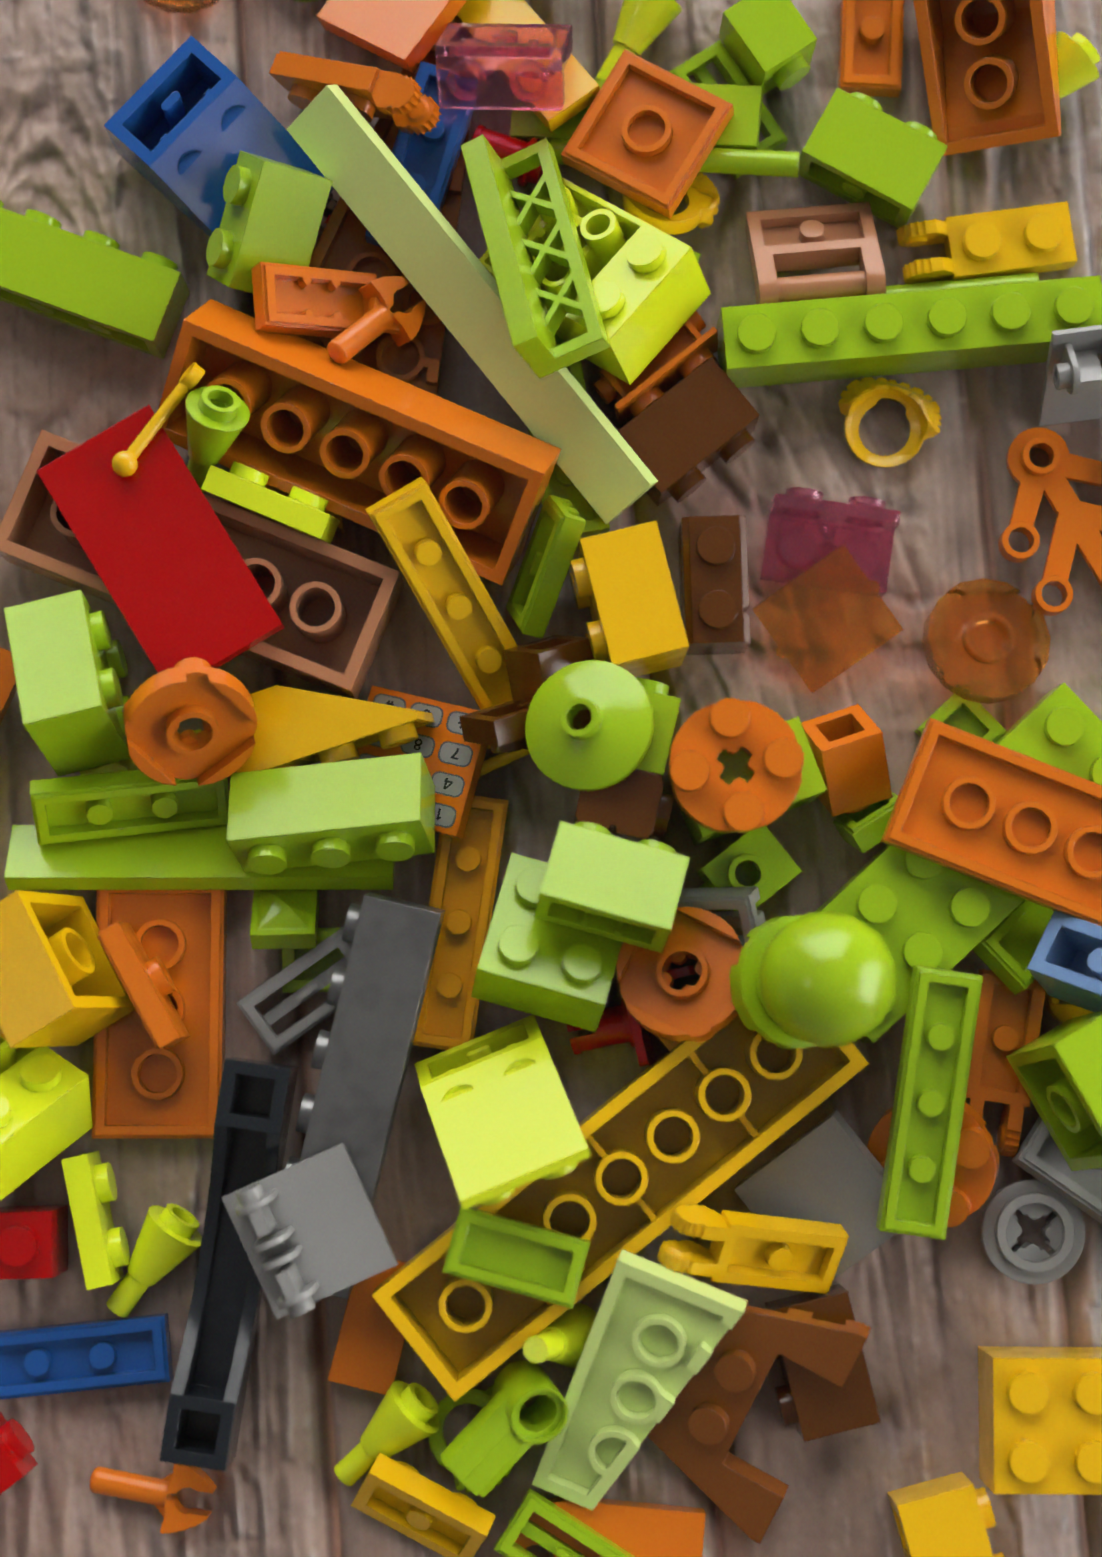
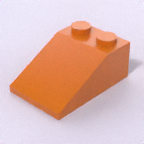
M913 0L932 131L936 134L938 141L948 145L944 156L1061 136L1055 0Z

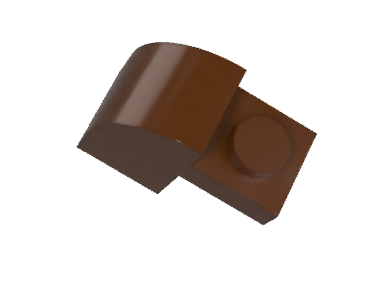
M553 635L503 650L513 700L460 716L464 742L490 745L492 753H509L521 749L528 750L525 737V723L534 695L540 686L556 671L576 662L594 660L588 637ZM583 709L576 714L573 719L574 730H581L589 725L592 718L589 709Z

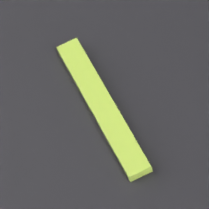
M337 84L326 85L286 130L324 177L333 181L332 187L537 439L561 448L556 462L557 465L604 523L612 522L655 485L658 480L566 367L540 379L512 345L496 280Z

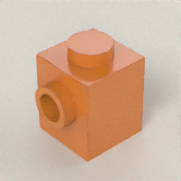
M859 704L801 722L827 791L818 798L832 817L843 813L861 812L871 804L892 798L883 732Z

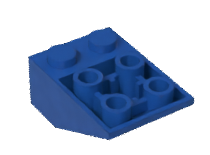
M192 35L104 124L116 152L209 237L216 228L220 227L226 204L223 198L224 181L229 169L237 164L240 150L305 169L324 177L290 133L245 84ZM332 185L329 194L334 190Z

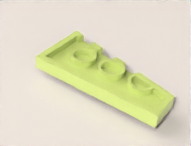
M622 1249L564 1398L567 1401L569 1411L567 1423L561 1433L547 1443L531 1485L593 1511L639 1451L641 1443L656 1423L662 1421L674 1405L679 1393L694 1374L697 1375L711 1357L715 1346L728 1329L731 1330L743 1315L747 1300L679 1272H674L667 1269V1267Z

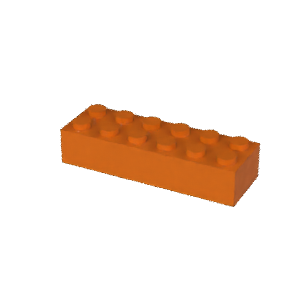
M213 299L208 300L183 319L159 408L177 386L179 379L192 363L196 362L205 370V373L163 424L164 430L174 445L188 450L185 403L187 395L199 387L218 385L229 388L246 403L250 411V419L218 464L231 468L233 461L246 465L270 476L267 485L290 494L292 486L313 493L329 501L325 510L376 532L378 531L365 509L422 476L478 576L501 586L503 585L521 557L561 448L353 359L344 364H339L329 356L327 348L297 335L256 331L255 317Z

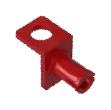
M696 964L667 970V973L673 979L695 975ZM621 998V1004L604 1008L595 1033L569 1039L575 1055L630 1042L631 1046L636 1049L640 1067L651 1065L656 1061L651 1033L633 1018L623 998ZM567 1024L568 1032L582 1030V1028Z

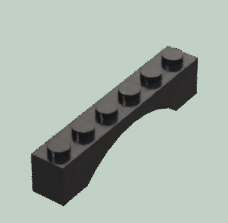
M238 1057L225 1058L214 1123L210 1184L201 1249L186 1329L169 1396L159 1461L226 1471L236 1456L263 1289L222 1197L282 1170L299 1068L297 1066Z

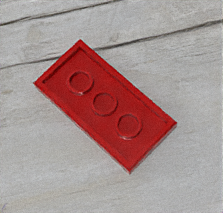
M148 404L36 470L157 673L174 668L179 661L191 657L204 659L212 668H218L285 627L163 426L137 458L138 467L134 474L128 477H121L113 470L112 459L114 455L120 451H127L155 413Z

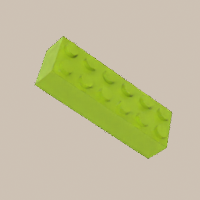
M1064 682L1047 692L995 742L998 745L1102 785V721ZM886 844L815 911H836L861 921L880 933L894 959L895 996L883 1022L859 1038L862 1043L874 1044L907 1012L913 965L951 970L1025 899Z

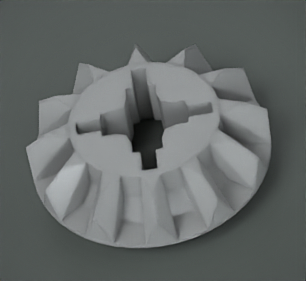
M1020 1179L1005 1188L997 1190L995 1197L982 1212L983 1223L980 1241L992 1265L1004 1275L1017 1282L1038 1285L1055 1281L1068 1273L1081 1256L1086 1236L1085 1222L1081 1210L1039 1180ZM1016 1210L1033 1220H1037L1041 1216L1046 1217L1051 1212L1053 1213L1045 1220L1047 1223L1041 1229L1042 1236L1046 1239L1044 1243L1050 1249L1048 1253L1044 1248L1038 1247L1029 1241L1021 1246L1016 1245L1011 1249L1018 1242L1016 1238L1022 1233L1021 1226L1017 1223L1019 1219L1014 1214Z

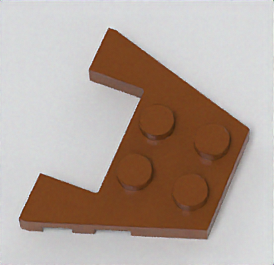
M744 1299L747 1300V1305L743 1315L731 1330L728 1329L715 1346L711 1357L697 1375L694 1374L676 1397L674 1405L662 1421L656 1423L647 1437L751 1540L760 1544L785 1497L789 1485L731 1454L729 1449L777 1355H782L842 1387L869 1336L871 1327L862 1322L846 1320L845 1325L813 1319V1312L789 1308L787 1313L749 1306V1299Z

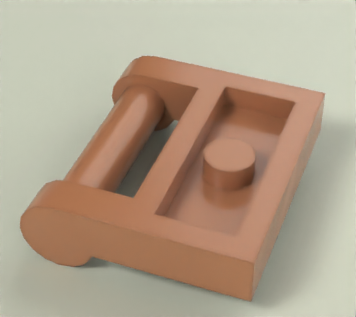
M870 202L746 212L745 232L755 282L756 304L886 293L885 269ZM859 265L860 271L777 278L776 272Z

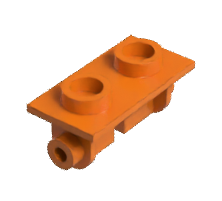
M697 311L693 313L631 385L604 369L598 372L601 378L592 385L606 404H609L615 398L618 400L614 406L617 422L620 426L632 417L640 414L663 396L665 391L682 378L687 377L712 357L716 360L714 353L718 350V330L712 327L705 334L701 335L700 332L706 328V324Z

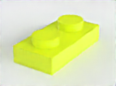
M233 461L229 472L210 465L201 487L202 490L331 544L340 520L324 512L329 502L328 500L295 486H292L288 497L265 488L270 476L236 461Z
M99 1150L61 1159L86 1290L113 1285L124 1278L122 1266L129 1265L130 1260L129 1244L125 1230L122 1226L114 1228L110 1202L117 1200V1185L113 1168L110 1162H101Z

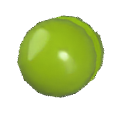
M836 911L809 912L805 915L771 918L751 929L747 934L746 938H749V940L741 949L738 964L731 966L729 978L733 1005L743 1025L750 1031L756 1030L767 1041L778 1044L777 1047L783 1049L818 1046L824 1048L848 1045L883 1022L896 993L895 965L891 953L877 931L852 916Z

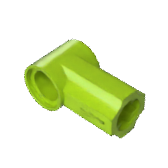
M520 1360L510 1363L502 1369L494 1380L492 1399L439 1455L445 1466L476 1496L480 1495L484 1498L533 1444L551 1441L561 1433L567 1423L569 1414L567 1401L538 1364ZM538 1394L540 1395L530 1407L520 1409L527 1399Z

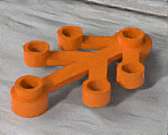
M1035 427L1018 434L1007 450V469L1010 476L1018 483L1009 525L998 539V548L1006 560L1014 563L1028 560L1038 550L1040 536L1034 527V523L1044 494L1057 516L1042 578L1031 592V602L1035 610L1040 614L1055 616L1068 608L1073 600V588L1068 579L1076 547L1102 588V506L1080 501L1068 482L1069 480L1102 487V461L1069 453L1066 442L1059 434L1047 428ZM1040 448L1046 451L1050 460L1047 467L1035 466L1029 457L1031 449ZM1020 532L1028 538L1029 548L1026 552H1017L1011 548L1009 544L1010 533ZM1052 585L1060 590L1062 601L1059 606L1048 605L1043 600L1042 589L1044 586Z

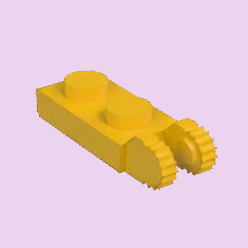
M1068 201L945 217L944 221L938 219L924 220L923 222L917 221L903 225L896 230L898 246L901 245V247L908 248L944 243L946 257L918 259L904 265L902 272L904 283L907 284L1051 272L1073 268L1077 262Z
M680 1203L679 1206L675 1205V1208H673L669 1220L671 1222L670 1226H673L674 1230L687 1237L712 1240L709 1250L694 1241L667 1239V1241H663L657 1257L658 1261L662 1263L661 1265L667 1267V1269L680 1272L681 1274L687 1273L688 1275L709 1277L711 1282L827 1294L848 1242L849 1235L843 1226L837 1223L722 1210L720 1214L704 1205L693 1204L691 1206L687 1203L686 1205Z

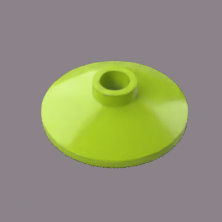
M600 660L576 662L556 671L540 686L534 695L525 723L527 747L537 767L557 784L579 791L604 789L625 779L644 759L653 738L654 711L650 697L643 685L624 668ZM583 709H589L592 714L589 725L584 729L574 730L573 719L576 714Z

